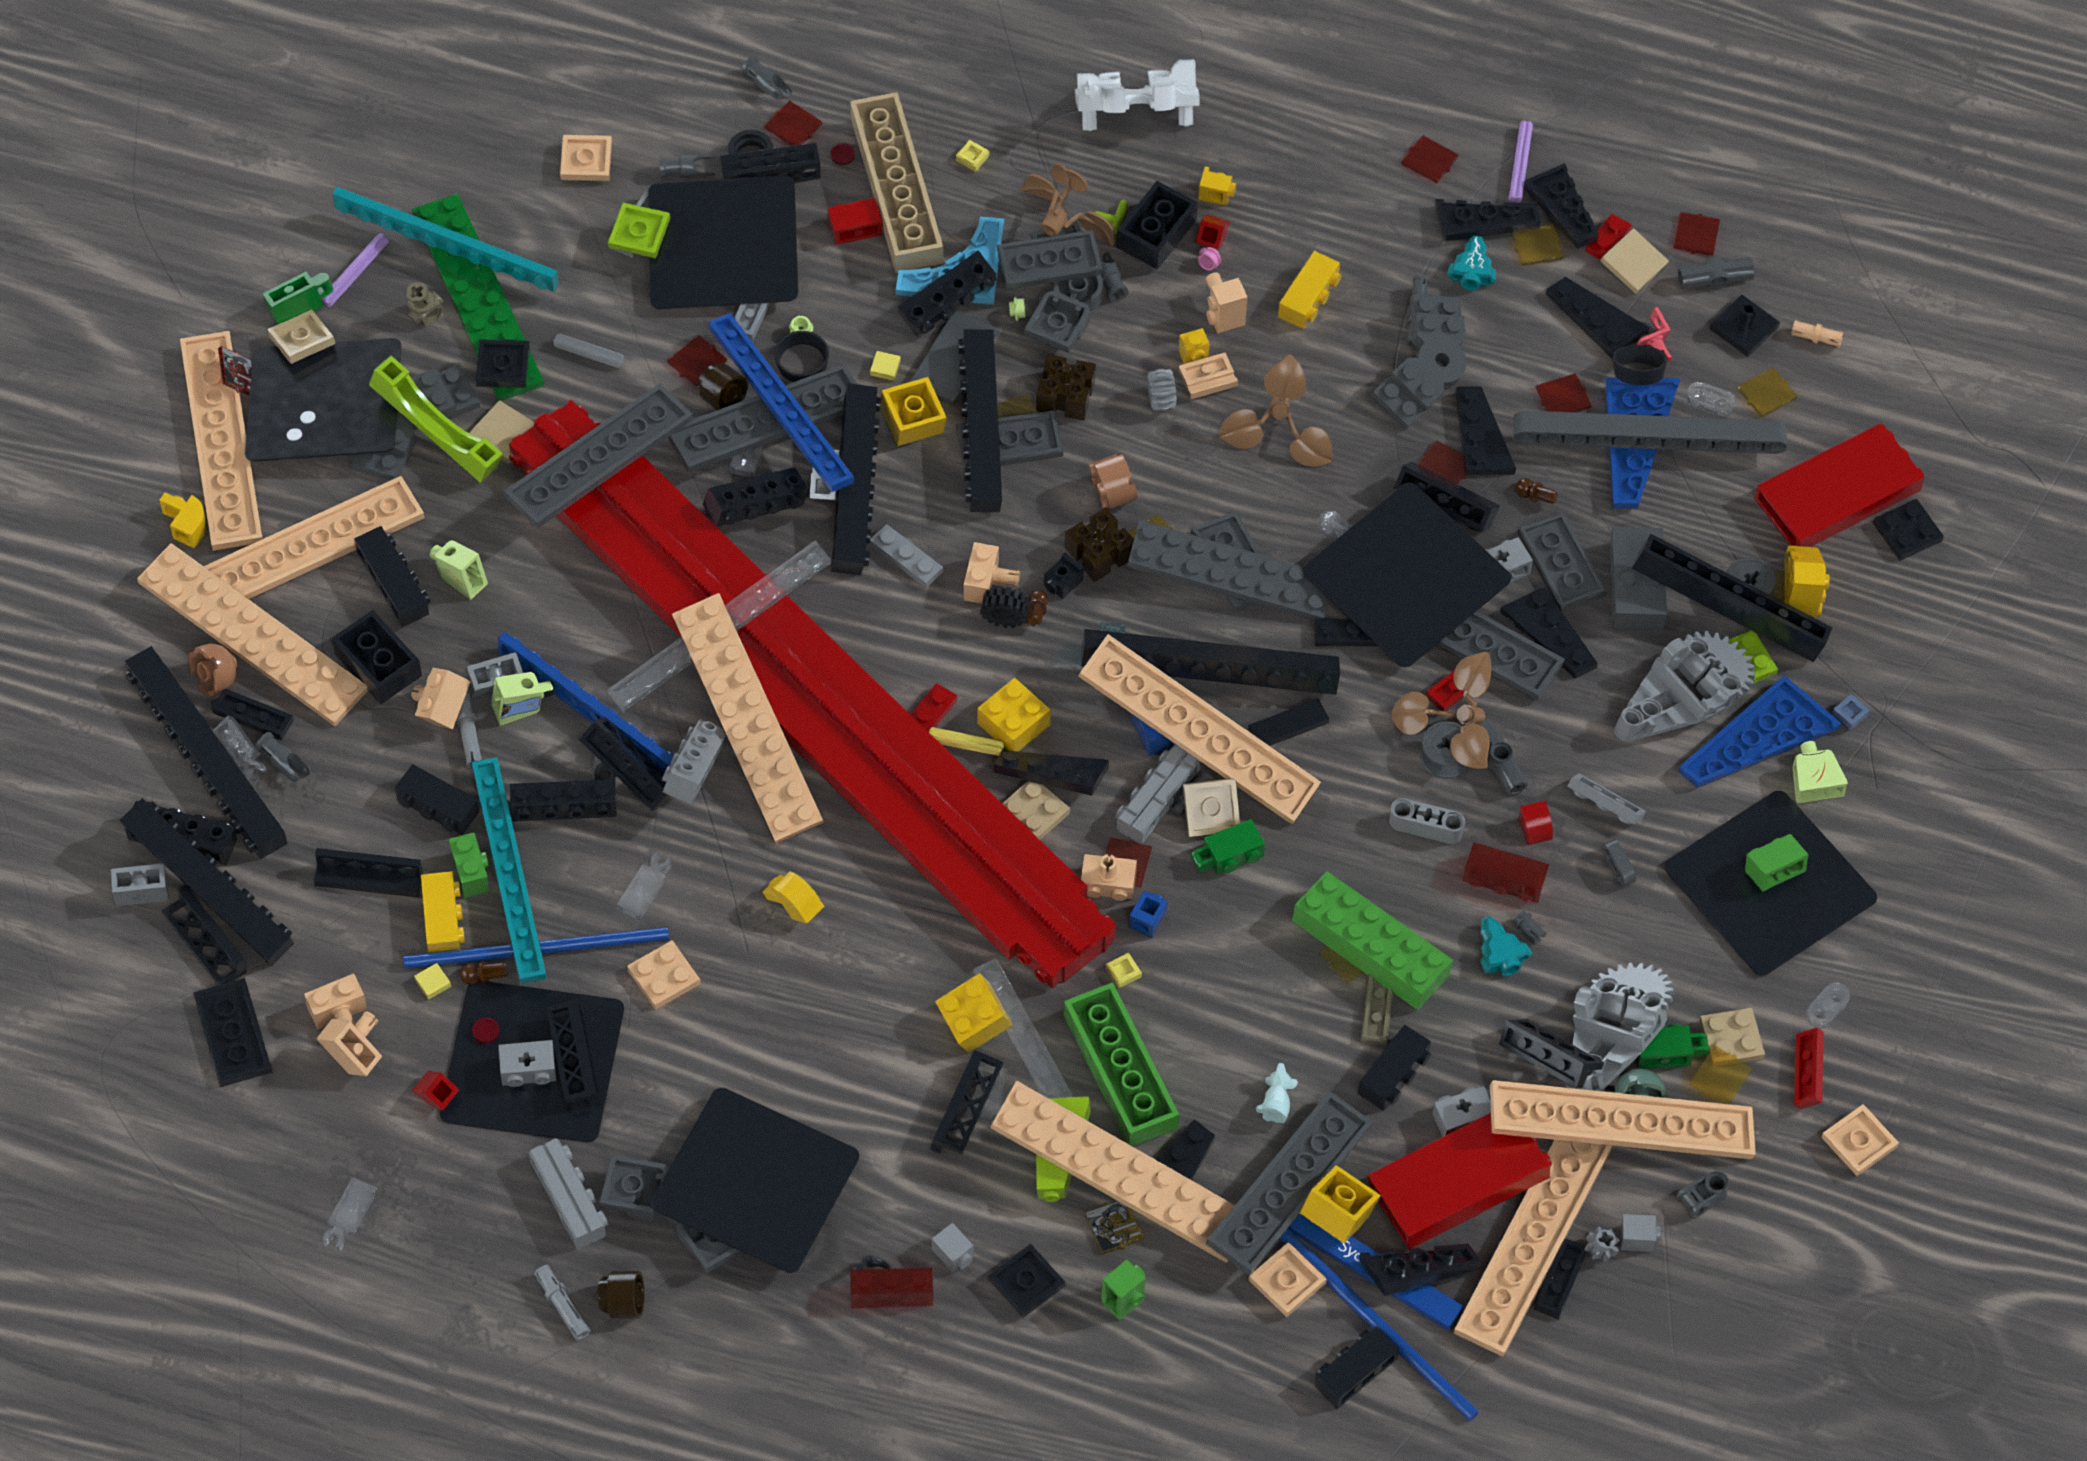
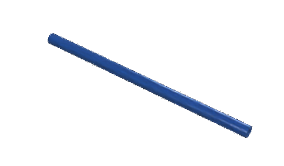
M668 927L544 940L539 941L541 954L665 941L669 940ZM512 944L406 955L403 956L404 968L410 969L428 967L436 963L438 965L510 958L514 957Z
M1287 1229L1280 1240L1285 1245L1289 1242L1327 1279L1326 1284L1372 1328L1378 1326L1399 1347V1354L1465 1418L1469 1421L1473 1420L1479 1411L1293 1232Z

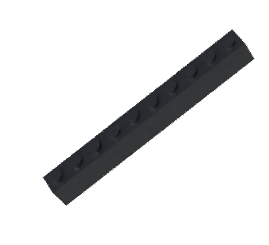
M1084 629L1081 647V667H1085L1109 634L1169 677L1337 694L1340 678L1338 656Z
M150 646L125 660L127 671L124 674L131 686L135 684L138 687L139 697L144 704H150L152 707L150 710L155 720L163 722L167 737L171 741L175 739L180 755L184 760L187 758L192 763L190 767L197 778L202 777L205 781L203 785L210 797L215 795L220 811L224 816L228 814L232 819L230 823L232 826H235L236 833H242L245 838L243 841L249 852H255L261 860L287 845L283 828L153 647Z

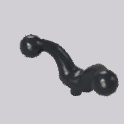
M865 1256L862 1258L861 1263L853 1265V1271L857 1274L861 1273L865 1266L881 1267L887 1270L890 1280L898 1278L896 1270H893L887 1262L874 1256Z

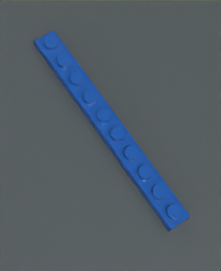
M729 313L709 321V330L829 490L834 492L853 484L854 476L732 314Z
M506 632L498 637V653L501 656L516 652L524 673H534L538 683L550 681L554 695L591 723L600 718L607 717L665 773L667 767L671 764L674 754L666 752L657 745L654 739L646 737L632 723H627L619 717L615 710L607 708L593 694H588L580 688L576 681L568 679L557 667L549 665L537 652L525 647L518 638L512 637Z

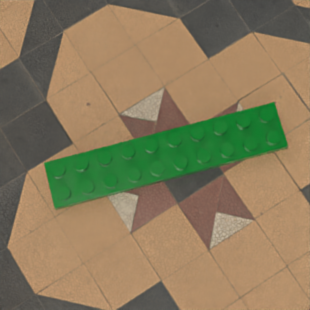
M458 193L412 208L413 216L479 240ZM427 245L477 357L479 339L526 341L498 279L490 267L472 263L469 259L458 255L454 256L443 249ZM531 351L529 352L526 388L491 387L497 401H503L545 386Z

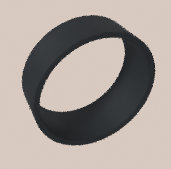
M795 331L785 335L777 343L775 360L781 375L787 380L796 382L826 370L829 348L825 340L819 335L810 331ZM809 345L821 352L825 362L820 368L811 373L797 374L786 370L780 364V359L783 353L790 347Z
M1643 345L1625 346L1619 348L1613 354L1614 374L1619 380L1628 384H1655L1664 377L1668 359L1662 351L1653 347ZM1628 363H1644L1656 368L1636 370L1623 365Z

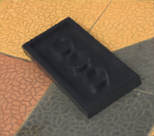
M245 978L193 992L220 1087L273 1073Z

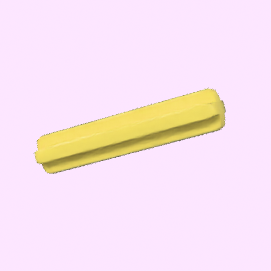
M931 727L929 733L941 745L999 756L1004 749L1003 741Z

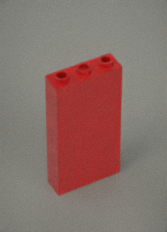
M1880 423L1757 485L1754 499L1790 546L1812 547L1920 492L1925 477L1921 468L1912 462L1907 450L1901 448L1897 443L1894 434Z
M1491 1113L1369 1174L1368 1187L1381 1195L1378 1200L1379 1205L1407 1248L1411 1249L1549 1179L1552 1162L1549 1155L1545 1151L1541 1152L1537 1146V1138L1492 1133Z

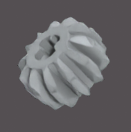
M1156 369L1149 372L1147 375V389L1151 408L1154 411H1167L1175 408L1177 398L1173 372L1170 369Z

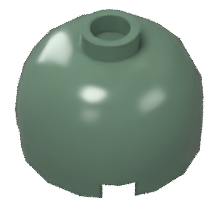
M1634 1069L1624 1073L1617 1080L1613 1093L1668 1098L1664 1082L1656 1073L1648 1069Z

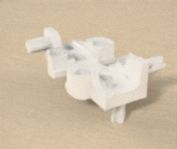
M1178 60L1172 66L1171 72L1166 70L1148 71V85H1145V88L1125 89L1121 87L1119 72L1102 73L1099 77L1091 73L1077 74L1075 101L1078 111H1082L1083 130L1093 131L1097 129L1096 111L1103 110L1108 113L1126 112V109H1129V105L1137 103L1149 104L1150 108H1154L1155 111L1172 110L1178 107L1179 125H1193V106H1200L1199 92L1196 87L1195 60Z

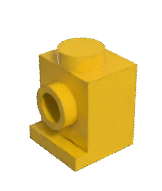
M1205 167L1199 185L1198 200L1227 206L1229 197H1234L1236 183L1232 182V176L1210 172V167Z
M1203 328L1180 334L1178 352L1184 364L1209 357L1210 343Z

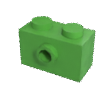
M475 833L449 839L451 856L464 898L490 892L485 868L489 867L485 852L480 853Z
M1788 834L1782 838L1774 839L1771 843L1761 848H1755L1750 851L1746 857L1745 872L1762 891H1765L1805 872L1808 853L1791 834Z
M1128 1260L1120 1264L1102 1281L1101 1302L1119 1321L1144 1301L1145 1273L1138 1265L1135 1264L1133 1266Z

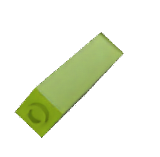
M1089 1097L1048 1098L1088 1121L1091 1113ZM1036 1154L1038 1199L1046 1202L1066 1199L1072 1174Z

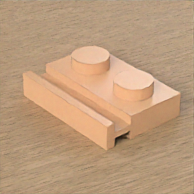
M1226 353L1179 366V374L1191 399L1238 386V379L1234 375V370Z

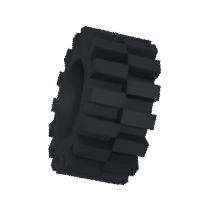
M998 586L997 589L991 587L990 590L987 589L984 593L980 614L983 619H987L988 623L994 622V626L998 627L1000 624L1003 625V628H1007L1008 625L1011 628H1015L1016 625L1021 626L1026 620L1029 599L1025 597L1023 592L1019 594L1017 589L1012 591L1011 587H1006V589H1003L1002 586Z

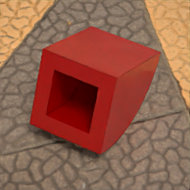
M1207 214L1201 219L1195 243L1219 250L1225 240L1230 221Z
M1546 801L1521 806L1518 820L1527 845L1553 840L1552 821Z
M429 1070L412 1089L415 1095L438 1110H444L459 1091L441 1072Z

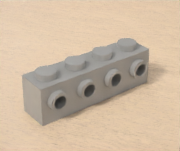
M699 719L695 727L690 726L685 739L680 744L678 752L675 753L670 766L667 767L662 781L666 782L663 790L664 793L689 804L693 803L722 749L727 736L723 728Z

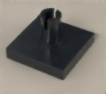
M1741 294L1711 323L1710 330L1749 357L1779 328L1780 321Z

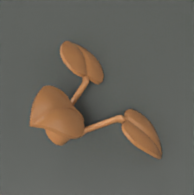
M1060 163L1053 165L1051 169L1052 176L1057 182L1066 185L1062 196L1055 190L1054 185L1049 180L1036 174L1027 176L1020 191L1051 201L1048 214L1040 225L1044 233L1049 236H1057L1062 228L1067 229L1070 224L1078 220L1085 230H1093L1095 236L1108 242L1111 247L1114 245V229L1104 217L1092 211H1087L1086 214L1078 213L1067 221V213L1061 209L1071 188L1078 192H1085L1087 190L1088 183L1079 173L1067 169V167Z
M1288 354L1281 361L1273 365L1265 375V388L1273 397L1270 400V409L1265 411L1264 416L1257 421V415L1252 409L1237 410L1225 419L1218 435L1220 439L1236 448L1250 449L1261 441L1263 430L1259 425L1263 424L1269 416L1277 420L1286 418L1293 435L1297 438L1290 444L1289 450L1292 457L1298 463L1305 466H1323L1333 460L1332 443L1329 435L1319 427H1307L1299 435L1292 421L1291 414H1289V399L1297 400L1301 398L1306 390V377L1299 362L1291 354Z
M1481 652L1462 659L1455 668V686L1459 690L1464 691L1463 696L1469 705H1462L1457 710V713L1427 709V696L1419 692H1410L1398 699L1392 709V721L1397 728L1404 734L1417 735L1427 726V714L1457 718L1464 726L1460 728L1461 733L1454 735L1451 739L1450 748L1453 757L1462 765L1470 768H1488L1489 735L1487 730L1479 725L1485 721V712L1483 709L1476 707L1477 702L1473 701L1470 696L1480 698L1489 687L1491 679L1490 654L1488 652Z

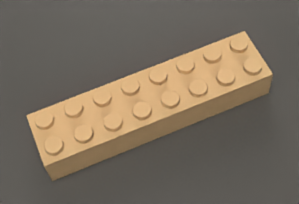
M898 92L850 101L852 125L872 194L882 218V228L895 273H898V270H913L943 264V244Z

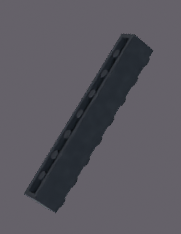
M964 329L963 338L958 339V354H962L963 360H959V375H963L964 381H960V396H964L965 402H961V417L966 419V423H962V438L967 440V444H963V459L968 461V466H964V481L969 482V487H965V502H970V512H1000L1002 484L994 330Z
M848 383L844 394L840 459L854 476V483L837 490L831 572L861 575L864 566L868 567L870 551H866V544H870L872 530L867 529L868 522L872 521L873 507H869V499L873 500L875 485L871 484V477L874 478L876 473V463L872 462V458L876 456L878 441L874 440V434H878L880 422L879 419H875L876 412L880 411L881 397H877L878 387Z
M1650 534L1643 544L1632 569L1812 662L1816 660L1825 647L1833 628L1653 534Z
M142 798L120 819L122 825L263 959L273 966L294 945L290 937L293 933L283 923L277 925L272 920L274 915L264 905L259 908L253 903L255 897L246 888L240 890L234 884L237 880L228 871L220 872L216 868L218 862L210 854L206 853L203 856L197 850L200 847L199 844L190 836L184 838L179 833L181 830L179 825L171 818L166 821L161 816L163 811L153 801L148 804Z

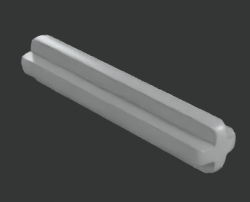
M557 333L554 338V346L556 348L616 368H621L624 362V355L561 333Z

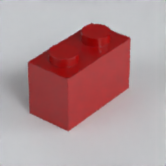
M875 198L861 199L857 202L838 204L828 208V224L835 245L883 235L882 218Z

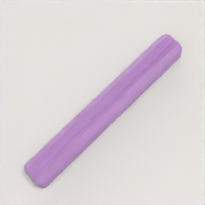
M1530 121L1520 122L1509 193L1510 202L1520 203L1522 201L1533 124Z
M379 233L332 284L333 292L321 298L322 303L326 307L332 306L389 243L388 238L384 234Z

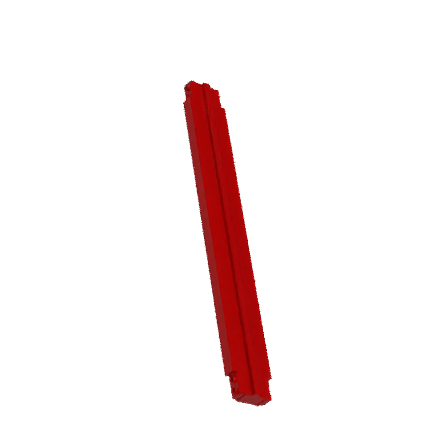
M570 399L561 409H556L550 415L543 413L535 419L533 427L522 435L519 434L513 438L512 442L509 443V459L515 467H521L525 474L528 475L599 426L600 423L596 420L593 422L588 417L585 408L575 404ZM643 455L556 515L682 640L683 638L672 614L719 593L788 744L1008 960L1017 955V958L1024 966H1029L1035 972V976L1041 983H1047L1054 989L1057 983H1065L1098 955L1107 951L1112 941L1115 940L1116 926L1108 915L1103 916L1098 911L1097 905L1091 898H1087L1088 886Z

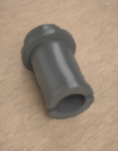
M1522 911L1513 920L1516 924L1515 928H1520L1535 945L1542 940L1540 937L1544 938L1547 933L1531 918V913Z

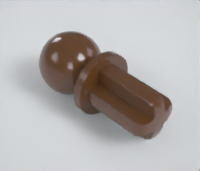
M1528 478L1520 479L1515 486L1516 493L1520 497H1530L1531 501L1534 502L1541 500L1554 504L1558 497L1557 491L1543 487L1541 482L1534 483Z
M1035 590L1028 597L1027 622L1031 623L1030 626L1035 627L1036 624H1041L1043 615L1047 610L1048 596L1042 590Z
M480 962L479 967L469 963L464 965L460 971V977L466 984H474L479 980L482 983H487L489 979L506 977L508 975L506 963L487 965L486 962Z

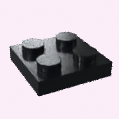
M479 339L476 386L526 388L530 352L529 341Z
M1917 498L1875 517L1873 521L1874 526L1899 561L1942 542L1944 535Z
M1031 1243L988 1275V1280L1022 1318L1065 1287V1281Z

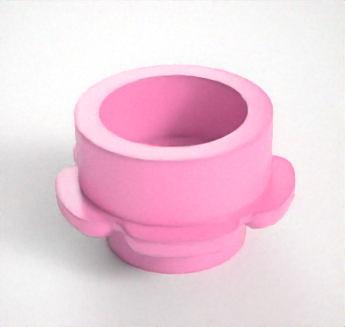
M1202 248L1199 252L1198 263L1205 270H1213L1221 264V256L1214 248Z

